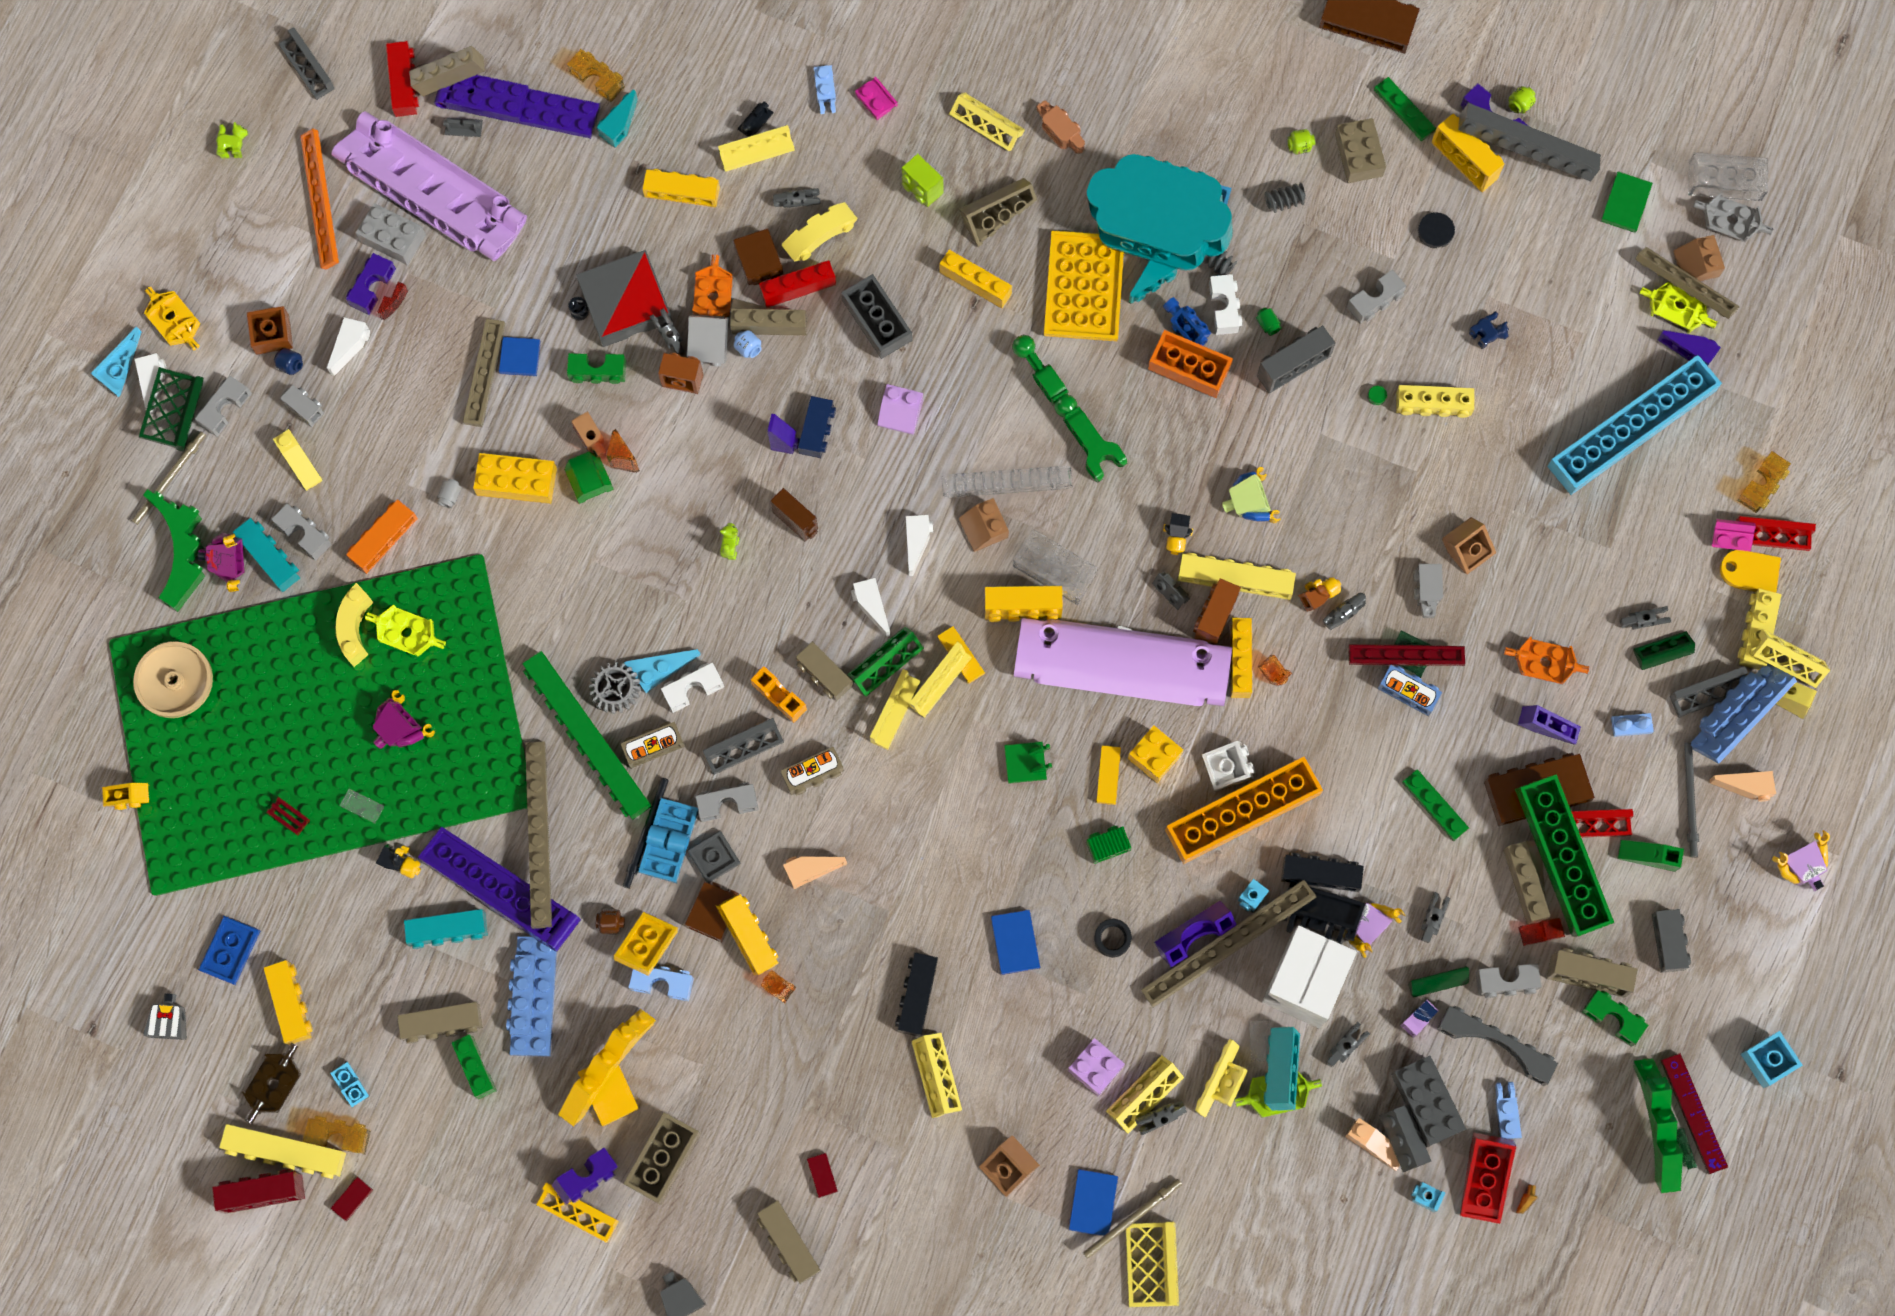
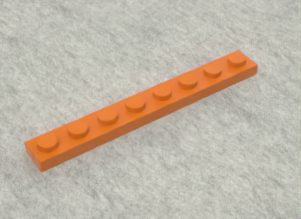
M311 129L300 137L320 267L327 270L338 264L339 260L318 130Z

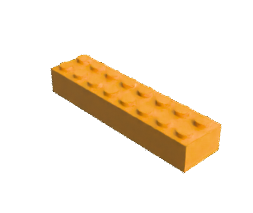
M1302 757L1167 825L1165 832L1184 865L1320 796L1323 789L1306 758Z

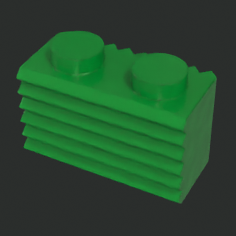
M1116 825L1108 828L1106 833L1100 834V832L1089 835L1086 844L1094 864L1131 851L1132 847L1123 826L1119 828Z

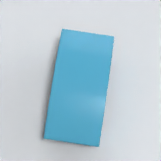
M348 1061L330 1073L351 1107L369 1097Z

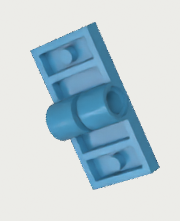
M661 798L653 825H651L648 832L647 845L638 871L640 874L677 883L698 815V808Z

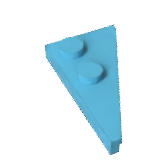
M135 327L91 372L98 381L117 397H120L142 333L138 327Z
M696 649L626 661L624 664L627 668H632L631 673H637L635 679L640 680L639 685L647 693L701 654Z

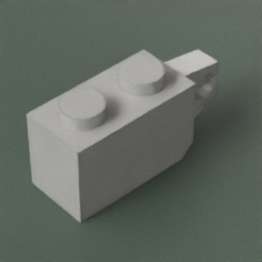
M1419 564L1417 569L1413 571V580L1417 582V588L1414 589V600H1417V606L1421 607L1423 618H1434L1436 606L1443 598L1442 564Z

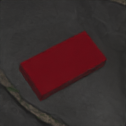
M824 1153L808 1158V1165L818 1197L822 1198L837 1193L838 1189L827 1154Z
M357 1177L330 1209L347 1222L372 1193L373 1189L361 1178Z

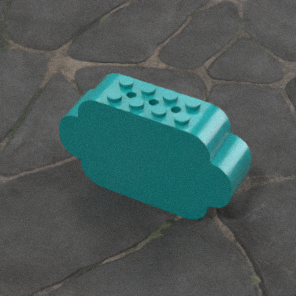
M1130 154L1121 158L1116 164L1115 169L1105 168L1096 172L1088 185L1087 198L1090 213L1097 221L1102 243L1109 248L1188 271L1197 268L1203 262L1205 256H1218L1225 252L1233 237L1232 213L1230 208L1223 202L1221 185L1215 178L1208 176L1204 172H1195L1185 166L1178 167L1168 161H1158L1151 156Z

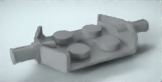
M1723 193L1717 195L1709 203L1696 200L1693 207L1703 210L1708 229L1747 242L1760 231L1771 235L1774 229L1762 223L1759 206L1756 209L1721 197ZM1727 217L1735 218L1736 223H1729Z

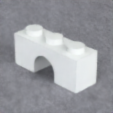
M1233 274L1210 276L1209 289L1211 301L1220 300L1227 306L1224 310L1215 311L1216 335L1238 333L1239 327L1242 326V317L1238 315L1237 309H1240L1239 298L1235 296L1237 281H1233Z
M705 663L699 666L697 671L693 673L687 672L681 676V679L675 682L672 680L664 684L661 691L673 713L690 705L687 691L693 686L702 687L707 696L724 688V684L713 663Z

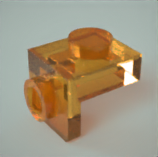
M1272 654L1258 666L1269 683L1276 686L1285 684L1289 679L1288 677L1292 674L1290 670H1285L1276 656Z
M773 970L764 977L760 985L766 992L784 1004L796 989L792 983L780 977Z

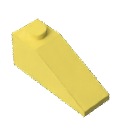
M289 429L273 438L306 491L322 481Z

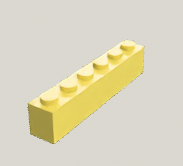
M1194 553L1182 554L1178 581L1212 587L1213 583H1218L1221 578L1240 586V592L1291 600L1296 573L1289 569L1275 570L1271 566L1257 567L1248 562L1240 564L1235 563L1231 559H1224L1222 561L1216 560L1213 556H1205L1204 558L1198 557Z
M228 1124L225 1126L219 1147L224 1149V1154L237 1156V1153L245 1154L244 1158L256 1161V1158L264 1159L263 1163L275 1166V1163L279 1162L283 1163V1168L294 1170L296 1166L302 1168V1172L314 1174V1171L322 1172V1177L333 1179V1176L340 1177L346 1153L343 1151Z

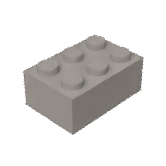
M375 203L355 233L361 243L406 265L409 264L426 236L421 225Z

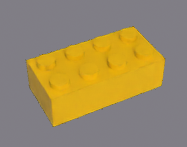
M1453 113L1437 126L1431 143L1481 192H1484L1498 180L1505 163L1499 155L1490 150L1486 142H1482L1477 137L1459 131L1460 117Z
M479 453L473 489L477 496L551 504L557 467L554 461Z
M1062 586L985 587V620L990 622H999L1002 619L1018 622L1022 618L1058 620L1062 617Z

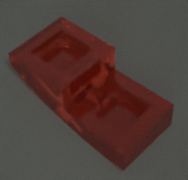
M397 283L391 298L383 297L377 311L382 320L390 317L405 299L408 289L404 283Z
M1560 918L1518 927L1523 946L1565 937Z

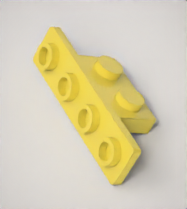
M1231 1039L1224 1045L1222 1055L1214 1065L1213 1073L1205 1084V1090L1196 1103L1195 1111L1203 1117L1207 1116L1214 1100L1231 1107L1248 1072L1245 1068L1232 1063L1240 1046Z

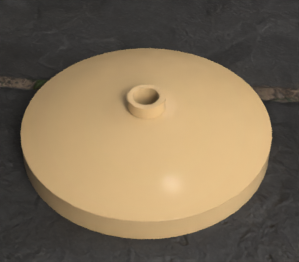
M183 642L163 643L149 650L139 661L134 673V690L140 703L151 713L164 718L183 717L197 710L206 701L213 683L212 669L207 658L194 646Z

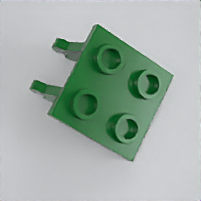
M1043 742L1004 745L1008 784L1047 780L1046 771L1052 768V763L1045 765L1044 752L1050 749V744L1043 746Z

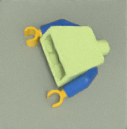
M1259 467L1256 472L1251 471L1241 474L1237 478L1233 487L1229 489L1232 499L1222 502L1226 513L1235 510L1240 517L1257 522L1270 521L1271 523H1277L1281 520L1273 517V514L1277 515L1280 513L1278 510H1274L1271 514L1269 513L1271 509L1261 482L1265 480L1267 474H1259L1263 472V467Z

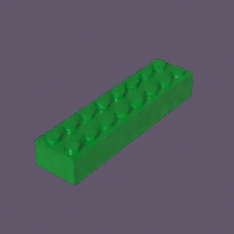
M1557 774L1516 788V794L1571 936L1578 937L1613 924L1614 920Z

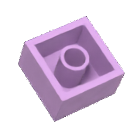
M1094 1038L1069 1067L1068 1071L1099 1097L1123 1069L1125 1064Z

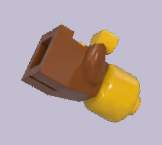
M1329 577L1324 581L1317 579L1314 582L1311 581L1305 584L1304 587L1307 591L1299 594L1298 597L1306 611H1312L1323 605L1328 598H1333L1341 592V583L1334 577Z

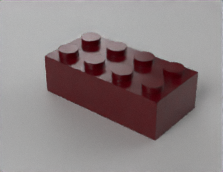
M291 1169L281 1170L278 1175H271V1173L260 1174L257 1179L242 1177L238 1179L239 1182H231V1180L218 1182L219 1186L212 1187L215 1211L224 1214L305 1199L303 1176L296 1173V1171H291Z

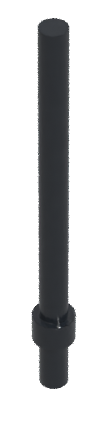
M661 778L631 864L627 866V875L622 886L626 889H630L633 878L638 873V865L646 845L649 829L653 825L660 800L663 798L669 782L666 778Z

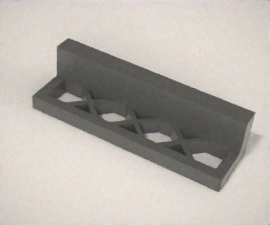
M292 27L288 30L290 37L280 42L279 46L315 99L318 100L335 89L334 85L297 30ZM292 42L296 44L295 52L288 51L285 47ZM297 56L305 57L304 65L296 64ZM306 70L314 71V77H305ZM316 83L323 84L325 86V88L319 91L318 93H316V91L314 90Z
M1746 667L1735 669L1673 692L1669 697L1678 717L1722 702L1726 698L1727 692L1733 689L1731 688L1733 681L1740 680L1742 676L1748 674ZM1715 688L1725 689V695L1723 697L1714 695ZM1700 693L1709 696L1704 704L1695 701ZM1686 700L1690 702L1689 709L1682 711L1678 701Z
M771 718L703 750V753L713 774L716 775L784 743L774 718ZM775 731L778 740L772 743L764 741L768 733ZM753 740L760 742L759 748L755 751L747 749L749 742ZM739 749L743 752L740 758L734 759L729 757L731 751ZM716 757L724 758L723 766L715 769L711 760Z

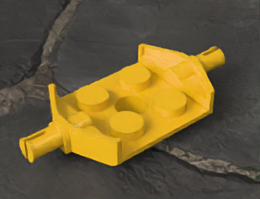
M148 287L145 292L149 295L151 301L144 312L146 317L170 346L188 343L192 350H197L195 346L199 348L200 345L193 339L200 325L197 318L174 291L158 294L152 287ZM170 312L175 313V316H174L173 319H171V320H167V319H166V315H167L168 313H170Z

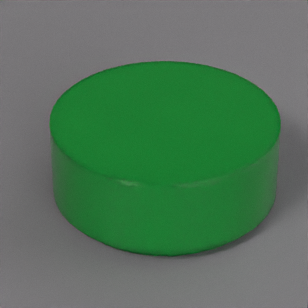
M1373 386L1368 392V400L1373 405H1381L1387 398V391L1382 386Z

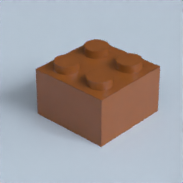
M284 306L247 312L250 344L256 355L276 352L284 348L293 349L289 314Z
M670 352L669 354L663 353L658 375L662 387L699 394L703 370L700 360L696 357L688 356L686 358L681 357L677 353Z

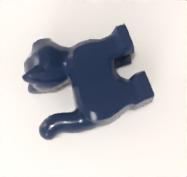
M1496 311L1480 319L1476 325L1469 329V334L1474 340L1477 338V335L1482 337L1478 342L1481 349H1484L1487 344L1494 342L1496 339L1505 340L1509 337L1507 321L1496 328L1491 323L1492 320L1498 317V312Z

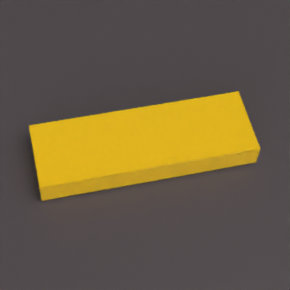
M954 626L937 636L947 653H949L956 642H959L965 652L972 657L961 671L968 684L985 674Z
M1101 746L1096 801L1098 804L1116 805L1121 747Z

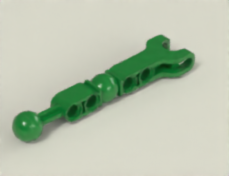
M1028 335L1018 336L1012 344L1014 354L1020 358H1026L1035 371L1032 374L1035 382L1046 398L1054 405L1056 413L1064 417L1063 421L1087 455L1086 470L1095 482L1103 480L1104 472L1101 469L1100 463L1104 460H1112L1118 467L1125 466L1127 458L1119 445L1104 441L1086 414L1078 407L1076 399L1068 394L1069 391L1051 365L1044 366L1034 352L1036 349L1034 340Z

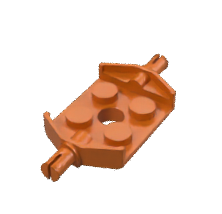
M713 254L711 255V265L695 272L696 279L692 312L694 315L730 316L733 276L730 272L718 266L719 255H716L715 258ZM710 293H717L718 297L715 300H710L708 295Z
M1530 636L1520 649L1516 650L1505 647L1504 655L1515 657L1520 673L1524 676L1563 685L1576 671L1586 674L1589 672V666L1577 663L1572 646L1568 648L1533 640ZM1547 658L1550 661V666H1543L1540 663V659Z

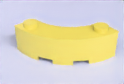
M845 202L829 207V212H825L822 215L816 214L806 221L808 225L802 227L799 231L796 229L783 242V248L793 261L807 260L811 253L825 241L840 233L849 232L854 227L853 224L858 218Z
M357 583L343 598L336 618V636L339 646L353 667L369 655L362 645L359 625L365 612L373 604L370 597Z

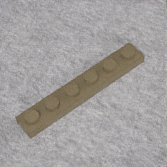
M1647 247L1640 251L1635 258L1644 267H1648L1656 272L1658 276L1667 279L1672 285L1681 288L1689 296L1695 297L1705 306L1712 308L1719 315L1727 319L1731 318L1740 307Z
M486 318L463 419L464 425L483 427L505 328L504 321Z

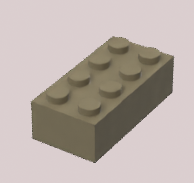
M1562 948L1551 955L1546 979L1594 991L1603 990L1611 995L1625 998L1634 992L1638 969L1632 968V964L1621 962L1616 964L1612 963L1613 960L1608 958H1601L1599 960L1593 958V955L1588 953L1578 955L1574 954L1571 949Z
M664 1112L626 1178L624 1185L662 1205L701 1133Z

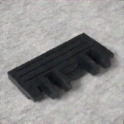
M1291 882L1288 890L1296 886L1298 883ZM1310 887L1316 898L1291 914L1286 932L1292 933L1297 919L1302 920L1301 927L1307 928L1308 926V928L1324 932L1326 926L1329 925L1325 938L1330 940L1334 930L1340 931L1336 942L1341 945L1345 936L1346 939L1354 941L1367 907L1366 903Z

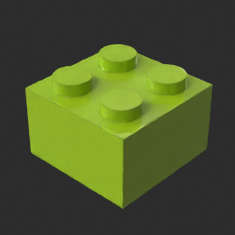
M918 153L902 167V185L905 190L911 191L915 195L916 200L920 204L924 203L929 207L944 193L943 177Z

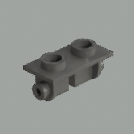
M444 119L445 135L481 137L483 120Z
M1163 571L1156 576L1152 584L1171 605L1179 610L1183 603L1185 604L1190 600L1189 594L1181 586L1174 588L1173 586L1177 582L1169 573Z

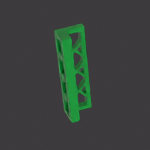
M903 627L850 671L847 676L866 697L922 651L924 647L911 630ZM914 641L917 647L912 651H906L907 645ZM901 654L900 661L896 664L892 663L893 656ZM881 666H887L886 672L882 676H878V669ZM867 678L872 679L871 685L865 689L861 683Z

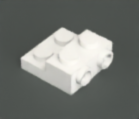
M1235 741L1202 754L1214 791L1254 779L1253 773H1255V768L1252 762L1248 763L1246 756L1249 755V751L1245 744L1242 745L1241 742Z

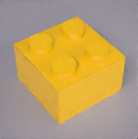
M1153 725L1129 753L1128 760L1158 783L1181 757L1184 749Z

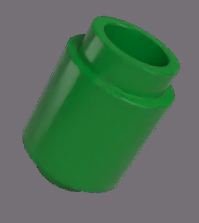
M1265 307L1258 311L1256 319L1265 333L1272 336L1282 329L1280 326L1281 322L1272 308L1267 309Z

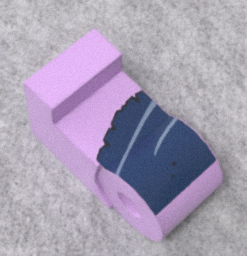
M1426 1000L1400 1026L1414 1038L1439 1010Z

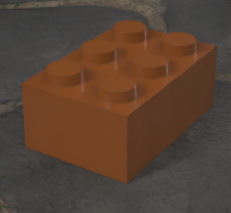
M1221 578L1218 583H1213L1208 599H1206L1200 614L1203 617L1199 616L1195 623L1193 632L1196 634L1194 639L1217 645L1238 598L1240 586Z

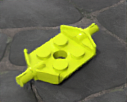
M1670 282L1653 291L1642 287L1639 293L1650 299L1652 317L1656 314L1688 329L1687 333H1690L1701 324L1708 325L1713 329L1717 325L1718 321L1708 318L1707 306ZM1675 302H1682L1685 308H1677Z
M392 605L380 616L370 612L365 616V620L376 624L379 642L412 655L420 656L430 646L433 647V645L444 649L446 644L445 641L434 637V623L432 619L422 618L396 608L395 605ZM405 628L412 630L411 635L408 637L402 636V631Z

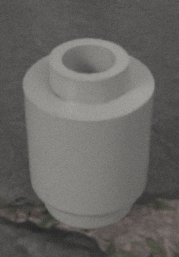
M453 479L443 482L437 497L439 505L446 508H452L455 505L461 491L459 482Z

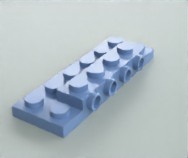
M1768 663L1767 666L1762 667L1756 674L1750 672L1747 676H1742L1736 688L1730 689L1726 694V698L1721 703L1715 704L1713 712L1701 719L1699 727L1702 731L1692 740V749L1719 764L1797 682L1795 677Z
M517 937L515 960L511 959L510 970L514 971V977L509 981V991L513 992L512 999H508V1011H511V1019H507L506 1029L511 1034V1056L551 1057L557 952L534 937Z

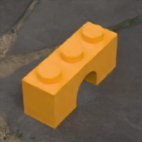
M763 666L751 678L752 686L793 723L807 710L806 704L793 692L790 693L780 684L778 678L766 667Z

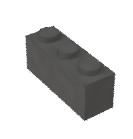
M1680 909L1654 912L1652 920L1661 973L1685 971L1691 964V957L1686 950L1688 939L1687 935L1683 932L1685 924L1683 914L1680 913Z
M1408 1105L1379 1115L1403 1173L1432 1162Z

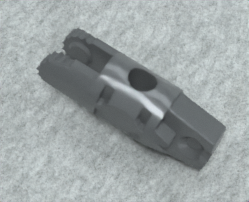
M815 188L773 195L774 207L791 208L819 205L821 200L817 196L820 195V190Z
M663 308L660 310V313L666 322L662 325L659 324L654 314L649 317L662 335L668 348L674 347L677 354L680 355L684 352L680 344L683 339ZM667 331H672L670 335L666 334Z
M1358 593L1333 609L1323 619L1325 626L1332 630L1356 615L1366 604L1365 593Z
M1668 606L1629 613V617L1621 618V628L1632 627V630L1671 623L1670 617L1656 618V614L1668 611Z
M1436 892L1433 893L1421 926V930H1424L1421 941L1426 943L1431 941L1433 934H1438L1451 899L1446 896L1442 902L1441 909L1435 907V904L1439 898V893ZM1431 916L1436 917V922L1432 921Z
M1358 1021L1330 1050L1333 1055L1326 1062L1331 1067L1339 1060L1344 1063L1351 1053L1370 1035L1366 1031L1357 1041L1351 1036L1360 1028L1361 1024ZM1344 1043L1349 1044L1348 1050L1344 1049Z
M1182 1101L1174 1104L1169 1103L1136 1118L1135 1121L1138 1125L1145 1124L1139 1129L1140 1134L1145 1135L1177 1120L1187 1110Z

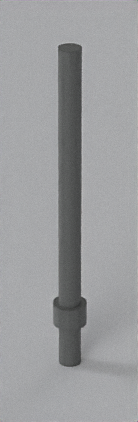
M1688 742L1684 743L1689 827L1687 842L1690 847V858H1697L1699 834L1697 833L1693 749L1691 743Z

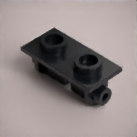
M759 102L737 130L747 137L754 136L774 112L768 109L769 105L766 102Z

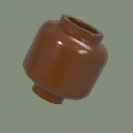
M602 909L596 915V929H599L601 934H618L620 928L625 926V916H621V912L618 909Z

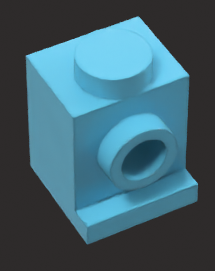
M1422 1182L1414 1187L1411 1194L1414 1196L1412 1202L1432 1212H1437L1445 1192ZM1426 1192L1431 1194L1430 1200L1425 1198Z

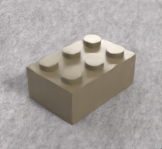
M1373 118L1338 124L1335 138L1347 183L1383 177L1386 164Z

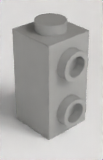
M292 385L282 393L280 399L285 406L312 427L324 414L321 409L322 405L313 398L311 400L308 398L309 394L300 387L298 389Z

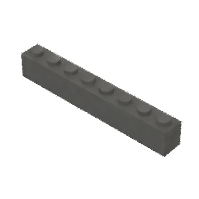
M1470 103L1466 105L1460 114L1458 130L1590 182L1600 170L1601 154Z

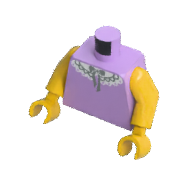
M1823 830V836L1821 837L1816 832L1814 838L1818 840L1817 843L1814 841L1790 855L1779 852L1780 859L1773 856L1772 860L1778 863L1777 866L1782 878L1798 886L1809 882L1814 892L1824 887L1819 876L1827 871V842L1830 835Z
M1366 903L1367 907L1354 941L1348 940L1349 943L1360 951L1363 958H1366L1364 951L1373 952L1370 945L1393 921L1391 918H1394L1397 923L1402 922L1398 918L1399 915L1405 916L1402 909H1393L1377 903Z

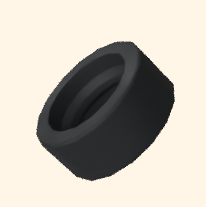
M1114 918L1100 923L1094 936L1095 946L1098 951L1104 956L1111 958L1120 957L1126 953L1132 940L1131 930L1128 925ZM1117 927L1123 932L1125 939L1120 948L1112 950L1103 945L1101 936L1105 929Z

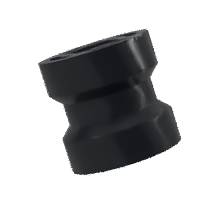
M573 297L569 301L568 307L573 319L582 321L588 317L589 309L582 297Z

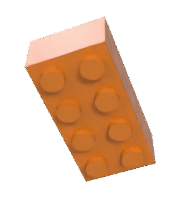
M1164 330L1149 361L1148 370L1217 398L1231 368L1233 358Z

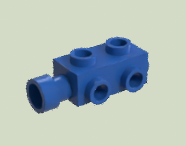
M1175 297L1169 299L1163 305V308L1173 315L1170 321L1175 332L1181 333L1184 338L1202 346L1208 342L1207 338L1211 335V332L1208 330V326L1197 317L1196 312L1189 306L1181 308Z

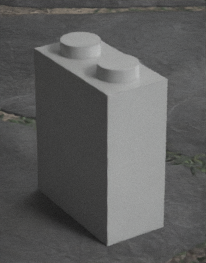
M691 314L688 325L687 357H696L700 360L701 365H703V362L710 363V366H721V364H724L727 356L728 317Z

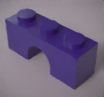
M375 253L366 260L365 268L362 273L357 275L355 285L349 289L346 296L350 307L370 315L378 301L375 293L369 290L370 285L377 281L388 284L396 270L392 261Z
M605 1148L588 1157L584 1163L589 1172V1177H580L573 1169H570L555 1179L551 1186L565 1205L571 1201L573 1204L583 1197V1193L594 1191L599 1187L598 1183L603 1180L607 1182L615 1176L614 1172L618 1166Z

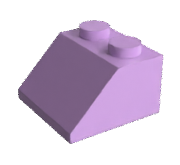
M887 384L877 425L914 435L923 404V393Z

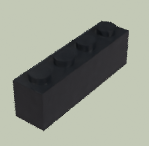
M1289 853L1283 859L1282 882H1295L1299 884L1305 880L1310 886L1359 892L1362 888L1364 866L1359 865L1358 862L1348 861L1347 863H1340V860L1329 858L1326 861L1320 860L1318 856H1308V858L1300 857L1301 855L1298 853Z
M914 953V958L910 957L908 969H911L909 977H905L903 987L907 988L906 995L901 996L899 1005L902 1008V1013L897 1015L895 1027H898V1033L922 1037L938 957Z

